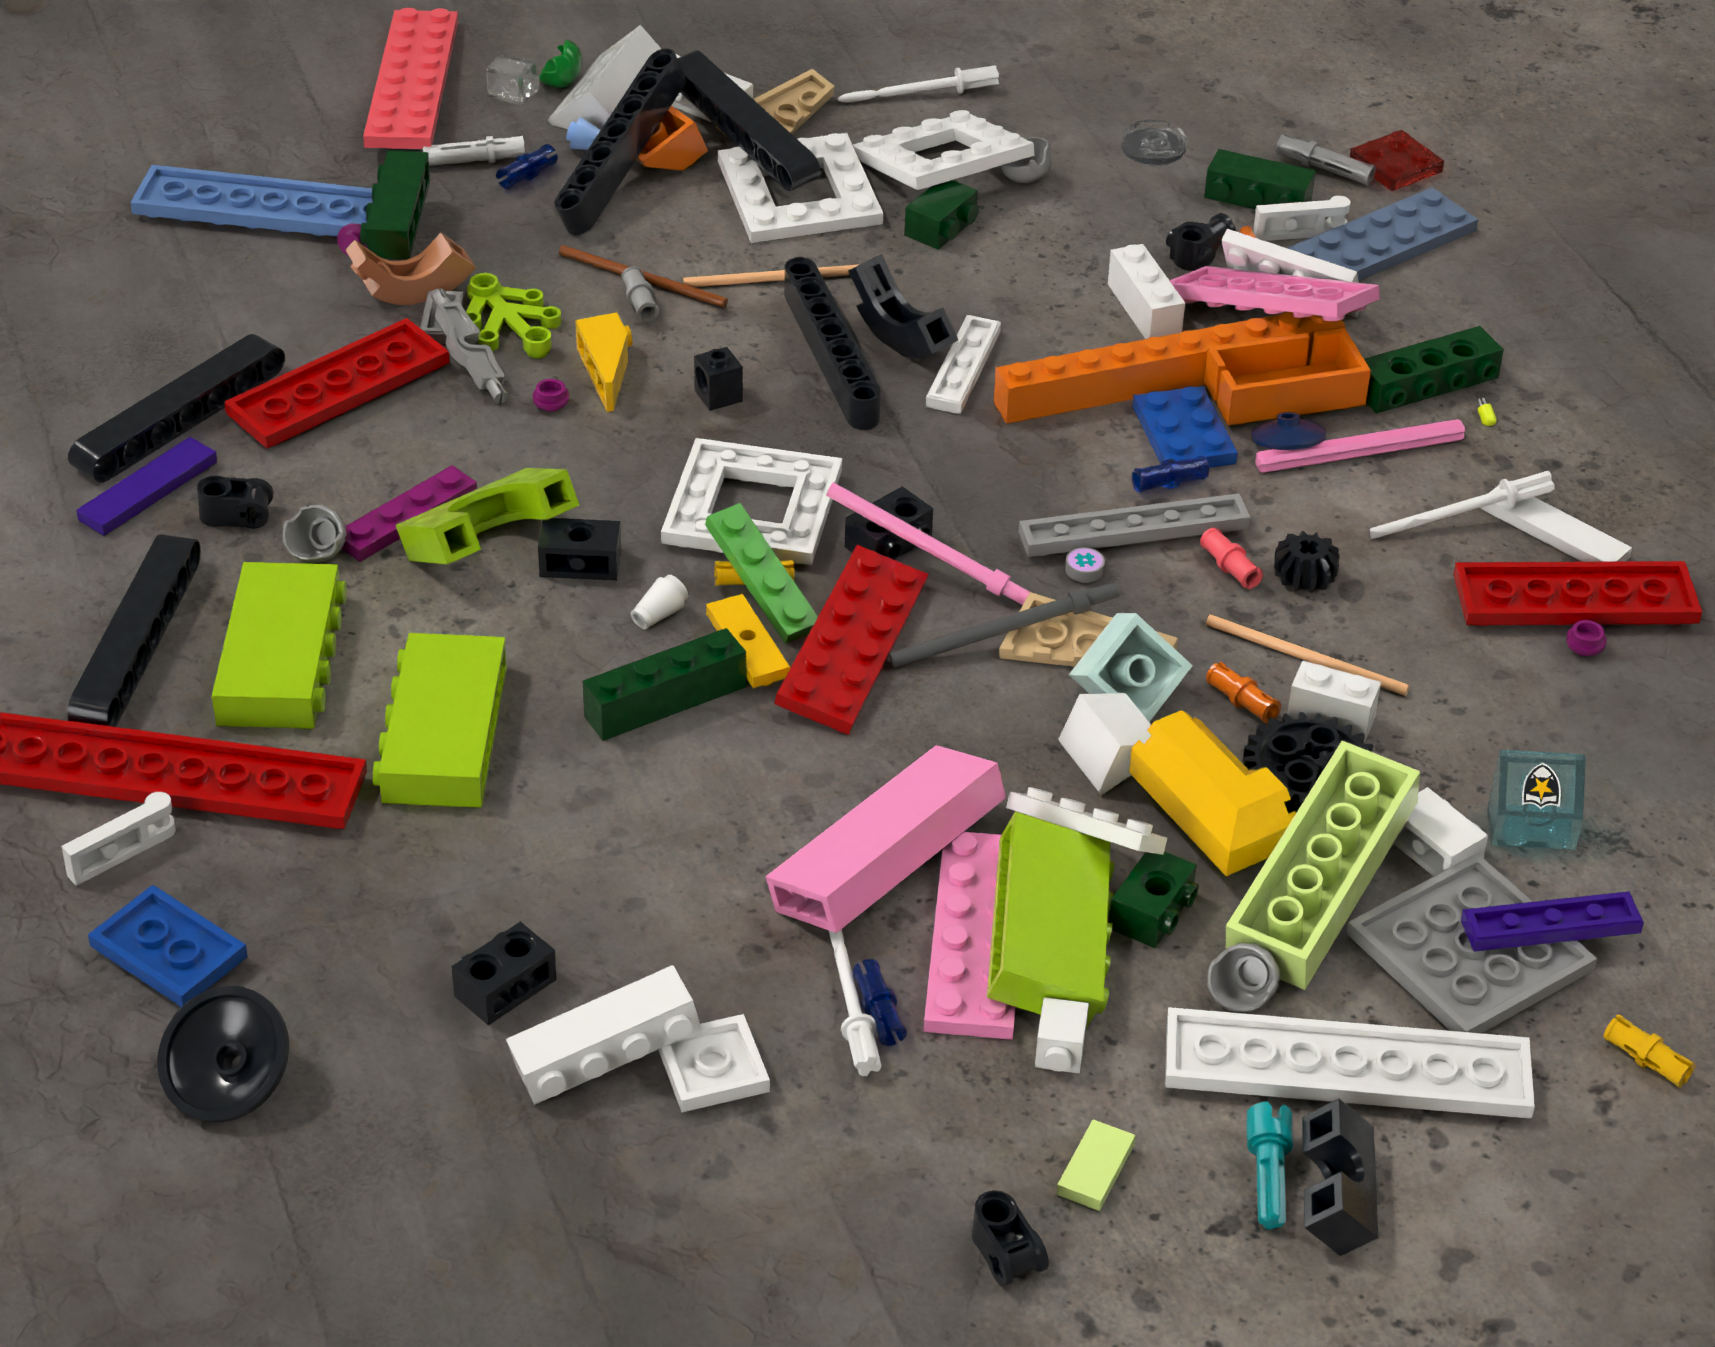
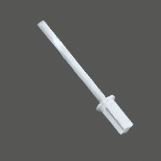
M996 65L967 70L955 68L954 77L890 86L878 91L851 92L841 95L837 101L842 103L857 102L876 96H896L954 86L957 87L958 93L962 94L966 89L998 85L999 73Z
M1545 471L1514 481L1502 479L1500 481V490L1370 528V539L1383 537L1504 501L1508 508H1514L1515 503L1518 501L1552 492L1555 486L1551 480V473Z
M842 929L837 933L829 931L849 1017L845 1019L841 1026L842 1036L849 1041L854 1066L858 1068L859 1075L868 1076L870 1071L878 1072L881 1069L874 1037L877 1029L876 1022L872 1016L862 1014Z

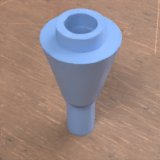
M582 117L578 119L577 123L572 121L566 135V140L570 141V149L588 150L600 129Z

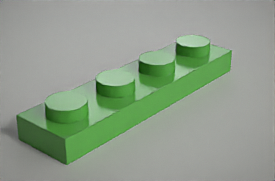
M741 503L707 516L706 528L784 643H789L809 634L818 618L817 614Z

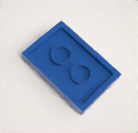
M1203 386L1133 395L1132 407L1165 474L1236 464L1238 452Z
M155 885L150 886L88 934L90 947L180 1007L193 997L206 991L248 957L246 944Z

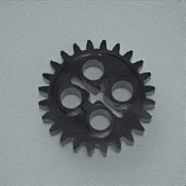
M1300 712L1298 720H1293L1286 713L1283 715L1282 723L1270 718L1268 728L1258 725L1256 735L1250 734L1248 736V743L1244 747L1242 762H1244L1243 765L1248 770H1258L1267 767L1282 782L1291 800L1284 802L1287 812H1289L1292 808L1299 810L1341 741L1373 752L1374 746L1373 744H1363L1365 737L1363 733L1351 735L1353 725L1348 724L1342 728L1338 727L1336 717L1326 723L1322 722L1321 713H1317L1313 720H1308L1304 712Z

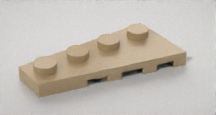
M810 69L754 98V100L793 134L833 96L834 85L815 70Z
M1030 592L1020 611L1055 600ZM1090 610L1077 615L1070 612L1010 631L999 648L1000 659L1075 667L1113 618ZM1157 632L1175 650L1177 649V637Z

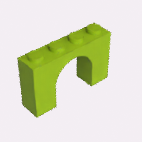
M524 468L396 524V528L409 561L448 565L481 550L476 534L521 519L548 520L579 506V502L567 469Z

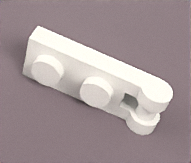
M1334 196L1330 200L1257 205L1253 233L1257 239L1263 241L1312 238L1348 223L1345 215L1349 213L1350 200L1345 196Z
M165 792L151 793L145 799V804L62 845L67 877L77 886L173 836L176 827L174 818L170 815L172 811L170 796Z

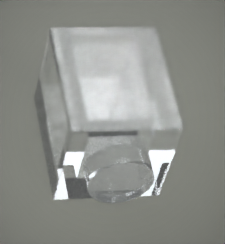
M500 53L486 68L487 91L490 98L523 106L538 91L540 79L536 72V61Z

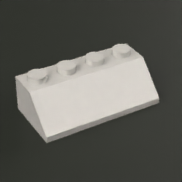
M641 25L599 55L547 121L552 126L568 129L572 121L577 123L578 119L582 117L601 130L649 56L661 48Z

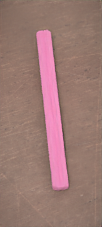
M1455 419L1325 440L1318 445L1304 449L1263 450L1256 453L1255 464L1259 472L1267 473L1457 442L1464 439L1465 426L1461 420Z

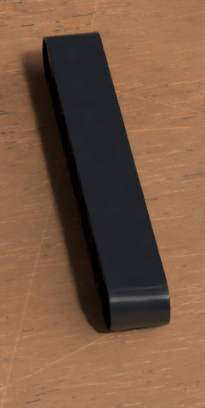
M660 49L649 56L554 201L555 208L569 234L580 235L594 226L684 87L686 77L672 49Z
M695 50L678 58L686 77V83L680 93L736 145L745 151L749 157L785 190L793 191L820 178L821 169L815 155L702 52Z
M804 257L789 259L784 265L785 299L848 424L860 430H869L876 427L880 422L881 390L816 264L813 260Z
M256 334L245 336L77 439L70 447L68 453L70 465L97 482L104 483L224 409V401L264 384L275 377L284 366V351Z
M163 534L156 536L71 695L67 713L68 721L112 727L117 726L197 571L201 555V546L198 539Z

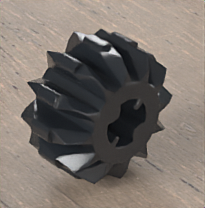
M1302 530L1299 536L1287 534L1286 539L1279 541L1278 547L1275 549L1273 566L1275 576L1281 578L1282 585H1293L1295 592L1299 589H1306L1312 594L1314 588L1326 590L1328 584L1335 582V577L1338 575L1339 548L1332 545L1331 538L1321 539L1318 532L1308 535Z

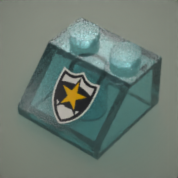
M1500 750L1487 807L1491 845L1576 850L1583 822L1585 754Z

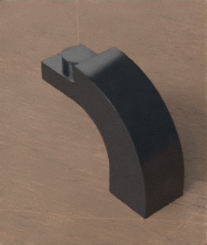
M882 254L848 270L863 301L856 306L863 320L882 343L900 355L909 358H922L932 355L958 341L944 308L932 312H922L915 309L904 299Z

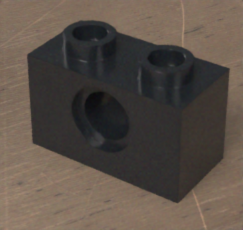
M567 518L543 520L538 543L539 577L617 581L622 551L621 521Z

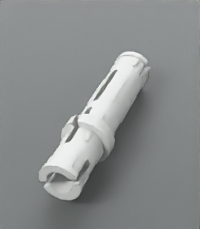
M487 136L486 140L431 145V147L423 146V152H428L429 166L489 160V163H496L495 160L525 157L523 136L493 139V136Z

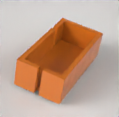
M1345 328L1314 332L1309 366H1306L1310 339L1308 333L1208 347L1204 383L1213 400L1217 401V407L1227 425H1241L1248 422L1277 419V415L1284 412H1294L1303 415L1366 405L1371 370Z

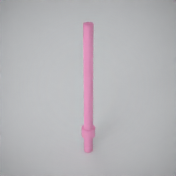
M834 482L829 487L826 496L982 582L987 585L986 590L999 597L1003 594L1021 605L1024 604L1030 591L1010 581L1011 576L998 569L995 572Z

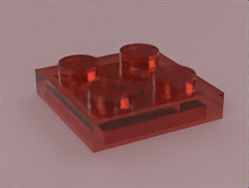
M1402 129L1353 147L1350 150V158L1376 166L1374 179L1390 191L1443 172L1444 160Z

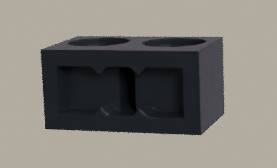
M903 486L872 503L932 537L933 508ZM856 512L845 517L844 547L852 553L855 547L859 545L895 560L917 547Z
M521 921L505 932L498 933L491 941L471 954L463 956L457 963L451 966L454 997L488 1026L557 980L555 949Z

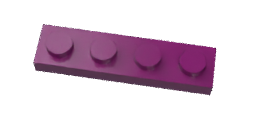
M453 465L449 466L346 525L347 535L342 550L359 562L367 559L400 539L396 524L476 490L477 482Z

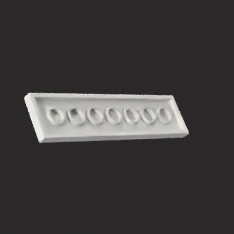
M1168 1007L1165 1065L1166 1088L1330 1102L1339 1098L1344 1103L1532 1119L1535 1104L1529 1037Z

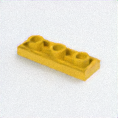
M743 594L706 604V615L716 631L727 628L746 650V678L753 688L767 686L773 682L785 679L790 666Z

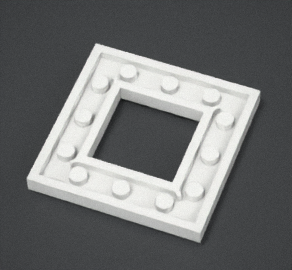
M966 110L954 111L950 113V117L944 119H926L921 122L920 126L913 128L898 127L892 131V134L885 136H867L863 139L864 142L853 144L859 161L916 190L1035 156L1033 142L1020 137L1019 134L1004 130L1002 126L991 124L984 118H978ZM955 140L970 147V149L963 151H945L941 154V157L932 160L915 154L917 151Z
M833 133L828 136L798 138L815 155L820 168H824L836 198L792 203L777 207L763 176L769 175L740 147L718 150L719 166L751 243L883 224V211L847 133Z
M696 438L661 530V544L723 553L705 526L706 518L712 513L724 478L745 482L752 481L780 487H794L783 523L753 519L752 521L780 561L793 560L796 564L812 565L833 500L826 496V493L833 482L838 484L842 472V458Z

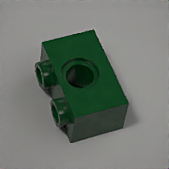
M1165 851L1163 854L1145 852L1112 897L1109 918L1112 930L1156 948L1165 934L1171 935L1174 932L1182 909L1184 907L1190 908L1196 899L1199 890V884L1194 883L1197 864Z

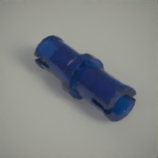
M545 144L530 154L523 153L516 157L515 162L497 170V179L505 175L508 176V178L498 182L499 185L504 189H510L523 180H532L537 177L539 171L557 163V154L549 158L546 157L556 150L551 145Z
M1202 455L1180 461L1166 459L1160 465L1135 468L1131 475L1132 484L1139 493L1160 487L1174 489L1179 487L1180 483L1207 479L1206 477L1209 476V465L1206 458Z
M874 959L863 960L862 962L867 974H863L858 963L852 969L853 977L856 979L863 996L861 1005L865 1014L875 1019L880 1043L885 1046L895 1045L897 1043L892 1031L896 1032L900 1041L904 1040L907 1036V1030L902 1024L896 1009L898 1000L894 990L887 987L878 961Z

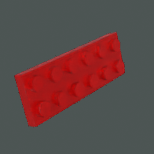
M405 318L224 401L225 412L268 449L450 363L449 351L412 321Z
M857 545L780 686L774 704L849 735L889 657V653L892 651L926 584L929 574Z
M1685 561L1455 562L1453 572L1466 625H1574L1581 620L1594 621L1599 625L1699 624L1702 616V609Z

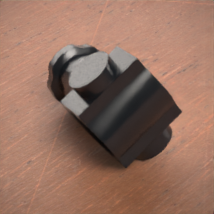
M1219 213L1211 217L1210 222L1207 224L1185 222L1172 229L1166 238V245L1170 247V259L1174 261L1176 266L1184 270L1195 271L1209 266L1215 258L1218 245L1222 243L1221 240L1226 230L1236 231L1232 219L1224 213Z

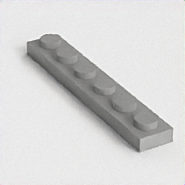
M1238 493L1019 521L1018 533L1027 556L1033 557L1070 552L1081 547L1095 549L1203 535L1205 531L1213 527L1220 529L1222 532L1249 529L1251 517Z

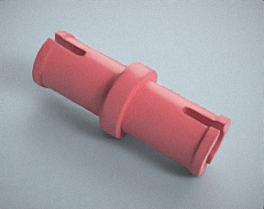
M1215 527L1204 532L1200 539V545L1216 559L1217 566L1223 572L1230 573L1240 582L1243 588L1252 589L1261 582L1263 578L1262 570L1246 557V551L1237 543H1232L1222 534L1220 529Z

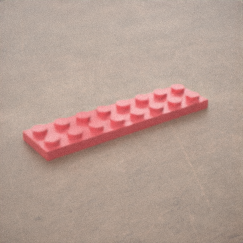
M414 8L394 10L363 135L364 148L423 149V146L431 147L458 27L457 11H448L442 8L432 11H417Z

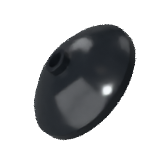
M222 986L209 989L193 997L172 1017L160 1042L157 1068L160 1083L166 1096L179 1110L205 1122H227L251 1113L271 1096L284 1075L289 1057V1035L286 1023L272 1002L249 988ZM241 1055L239 1065L236 1068H232L233 1060Z

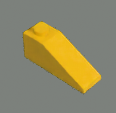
M617 312L575 320L577 351L606 412L614 411L628 364V347H631L633 344L631 330L628 325H623Z

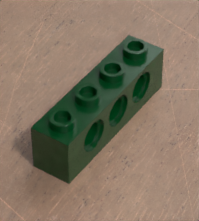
M1481 326L1364 358L1371 370L1366 403L1377 414L1499 378L1504 349Z

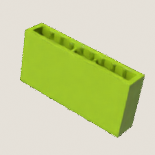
M243 562L212 692L216 726L315 728L317 713L324 712L326 695L323 684L329 685L331 679V663L328 658L335 657L336 634L334 630L340 631L342 613L339 604H345L347 597L346 581H340L338 564Z
M408 633L405 649L398 650L397 671L400 675L393 676L391 698L394 702L386 706L385 726L388 730L387 732L380 733L379 755L382 758L381 761L374 762L373 785L380 786L381 803L482 808L507 671L505 637Z
M1014 812L999 839L987 998L1040 1015L1044 997L1089 1003L1086 1029L1096 1013H1103L1109 998V989L1104 987V982L1111 962L1110 956L1106 955V946L1112 932V924L1107 923V916L1111 909L1113 892L1109 891V883L1115 868V862L1110 860L1111 842L1029 815Z

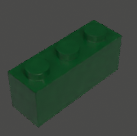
M1218 149L1207 169L1204 198L1256 209L1257 205L1311 202L1316 170Z

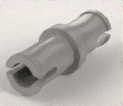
M632 266L626 268L621 275V280L627 289L626 298L629 304L635 307L636 314L642 322L655 320L659 315V307L654 300L653 287L645 280L642 271L640 272L639 267Z

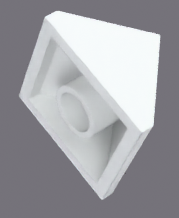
M1126 693L1079 694L1058 740L1102 796L1131 776L1129 773L1131 748L1138 740L1145 744L1151 736L1147 731L1151 724Z

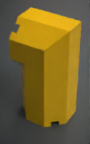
M1183 710L1154 721L1147 729L1151 736L1145 744L1138 740L1131 748L1129 773L1225 876H1229L1269 858L1296 815L1295 811L1289 814L1287 812L1284 802L1291 800L1282 782L1267 767L1258 770H1248L1200 719L1196 717L1193 719Z

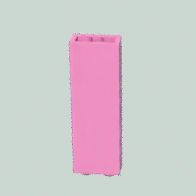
M934 746L765 876L775 912L835 933L839 932L1006 798L998 763L941 746Z

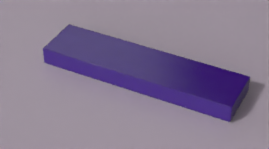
M189 437L76 510L78 520L105 536L217 462L216 451Z
M1629 891L1463 909L1461 915V923L1473 952L1638 934L1642 932L1644 925L1643 919Z

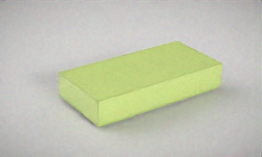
M1093 1119L1057 1184L1056 1195L1100 1211L1135 1145L1136 1135Z

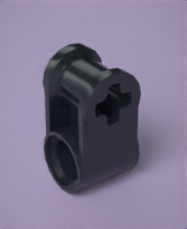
M218 475L205 477L197 484L199 519L202 523L212 527L260 528L268 522L269 510L267 505L273 499V488L268 482L259 478H229ZM255 488L256 492L253 499L252 490ZM255 508L256 516L252 518L253 509Z
M992 1190L981 1194L975 1202L971 1237L988 1263L997 1283L1004 1287L1012 1284L1014 1277L1031 1270L1037 1272L1047 1270L1049 1259L1045 1245L1037 1232L1031 1228L1015 1200L1003 1191Z

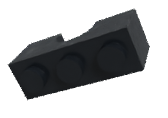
M1338 1098L1302 1117L1303 1154L1318 1166L1325 1179L1304 1190V1228L1339 1256H1342L1378 1238L1374 1127Z

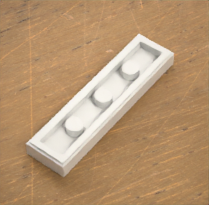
M971 315L966 316L957 334L958 341L952 344L926 396L927 408L961 415L1000 334L1001 322Z
M1500 484L1491 492L1500 490ZM1535 497L1515 503L1514 508H1508L1504 501L1481 507L1482 510L1581 562L1627 561L1631 555L1632 547Z

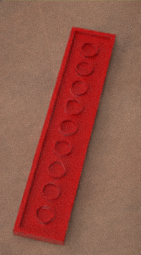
M0 712V784L139 803H145V799L151 793L165 792L171 798L172 807L345 829L367 774L366 759Z

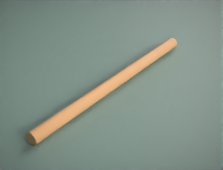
M860 264L817 268L823 278L850 276L848 270ZM784 270L683 278V284L691 287L784 281Z
M1211 614L1206 621L1207 626L1310 663L1380 681L1381 688L1406 696L1410 685Z

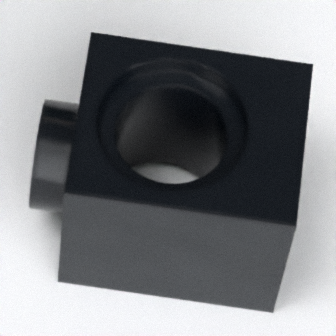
M728 347L713 349L694 356V389L709 411L743 402V366Z

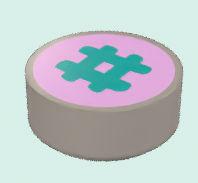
M1081 547L1073 549L1066 556L1065 572L1068 577L1077 582L1090 583L1097 581L1104 573V557L1099 551L1092 548Z

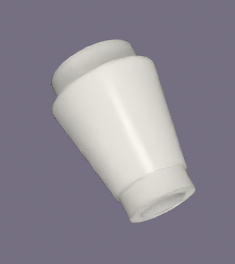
M667 575L664 578L659 577L631 611V618L637 626L646 630L684 608L685 601L689 597L688 591L683 583L673 575Z

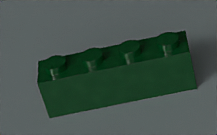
M387 150L384 164L378 165V183H373L372 186L373 203L367 204V223L361 224L360 238L362 244H366L369 250L383 259L408 260L411 257L431 182L428 152Z
M725 628L583 680L584 717L601 740L605 741L746 688V650L732 633Z

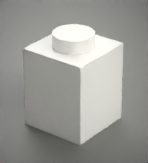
M1044 997L1037 1037L1035 1068L1080 1074L1089 1003Z

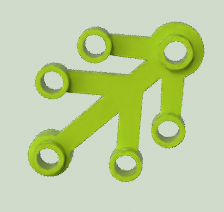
M479 273L472 276L467 286V296L471 299L466 313L480 331L478 345H487L492 351L499 348L498 333L505 321L523 340V349L529 357L539 359L547 356L552 348L551 332L549 329H555L561 325V310L554 306L543 307V292L539 289L525 290L503 287L498 282V278L490 273ZM504 299L522 301L523 304L508 303ZM488 304L493 310L484 329L481 330L482 320L480 314L485 305ZM523 318L538 319L541 326L530 327Z

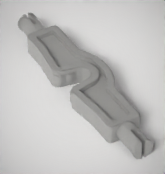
M441 288L440 291L435 289L431 293V298L437 305L435 318L447 336L446 347L450 355L459 364L466 367L480 390L488 389L496 404H499V401L500 403L506 402L509 395L502 386L504 373L497 364L491 348L487 345H475L480 335L478 327L470 319L459 302H451L444 289Z

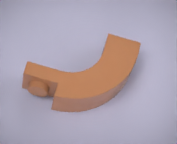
M442 233L420 254L404 261L385 260L356 240L346 248V252L353 262L350 267L363 280L370 294L378 300L396 305H413L426 302L428 291H434L435 289L440 291L442 288L445 291H452L476 269L465 249Z

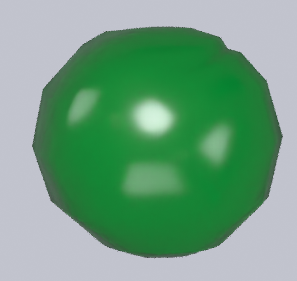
M567 39L564 45L557 47L561 55L554 56L546 62L538 77V81L559 89L568 87L575 81L581 71L582 54L579 47Z

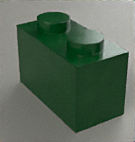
M954 180L931 186L905 207L904 236L939 250L948 241L953 240L960 231L976 220L979 213V206L977 205L978 190Z

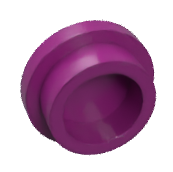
M347 224L338 232V246L347 256L349 255L346 252V248L354 240L362 244L360 238L361 224Z
M544 379L536 385L532 395L533 403L540 409L554 412L568 404L569 391L565 388V384L558 379Z
M1578 621L1567 632L1566 643L1568 647L1579 655H1597L1606 647L1607 639L1604 629L1594 621Z

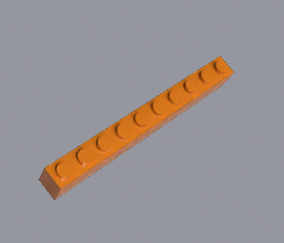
M1283 312L1278 315L1251 318L1246 321L1219 324L1214 327L1192 331L1187 330L1181 333L1150 337L1134 342L1117 343L1102 348L1085 349L1070 354L1048 356L1043 359L1027 362H1016L1011 365L996 367L994 404L1005 423L1008 424L1133 400V395L1153 391L1160 392L1183 389L1185 387L1206 386L1204 376L1208 347L1308 333L1310 337L1306 366H1309L1314 332L1345 328V324L1342 320L1325 321L1321 315L1300 318L1294 317L1293 312Z

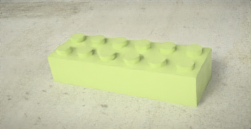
M1341 741L1226 925V948L1237 943H1256L1272 954L1279 966L1280 980L1305 990L1417 805L1420 771Z

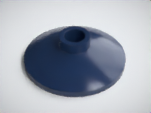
M1284 412L1278 414L1276 420L1266 422L1254 428L1251 437L1254 443L1265 448L1296 450L1320 444L1326 438V430L1319 424L1300 419V415L1297 413Z

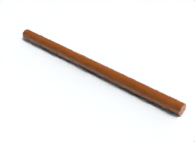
M561 245L559 249V255L622 275L626 268L630 267L565 245ZM642 271L645 280L651 285L722 308L727 306L728 298Z

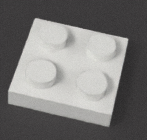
M744 1014L700 1024L702 1030L658 1049L681 1113L770 1092V1079Z

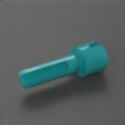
M1260 1102L1247 1110L1246 1138L1249 1152L1256 1156L1258 1222L1263 1224L1265 1229L1272 1230L1275 1227H1283L1286 1223L1284 1156L1293 1149V1116L1290 1108L1283 1105L1278 1111V1118L1272 1117V1105L1268 1102Z

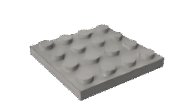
M1478 853L1349 921L1346 932L1355 943L1450 1031L1482 1034L1595 970L1597 958L1577 940L1473 952L1461 923L1463 909L1533 902Z

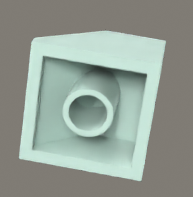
M1116 613L1070 672L1069 676L1089 694L1126 693L1150 722L1193 665L1138 614Z

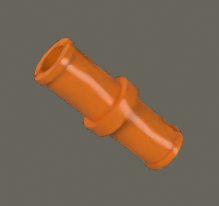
M1223 662L1213 664L1208 670L1206 682L1227 695L1230 703L1237 708H1246L1266 724L1270 718L1276 719L1279 715L1281 702L1259 689L1257 682L1252 678L1240 676Z

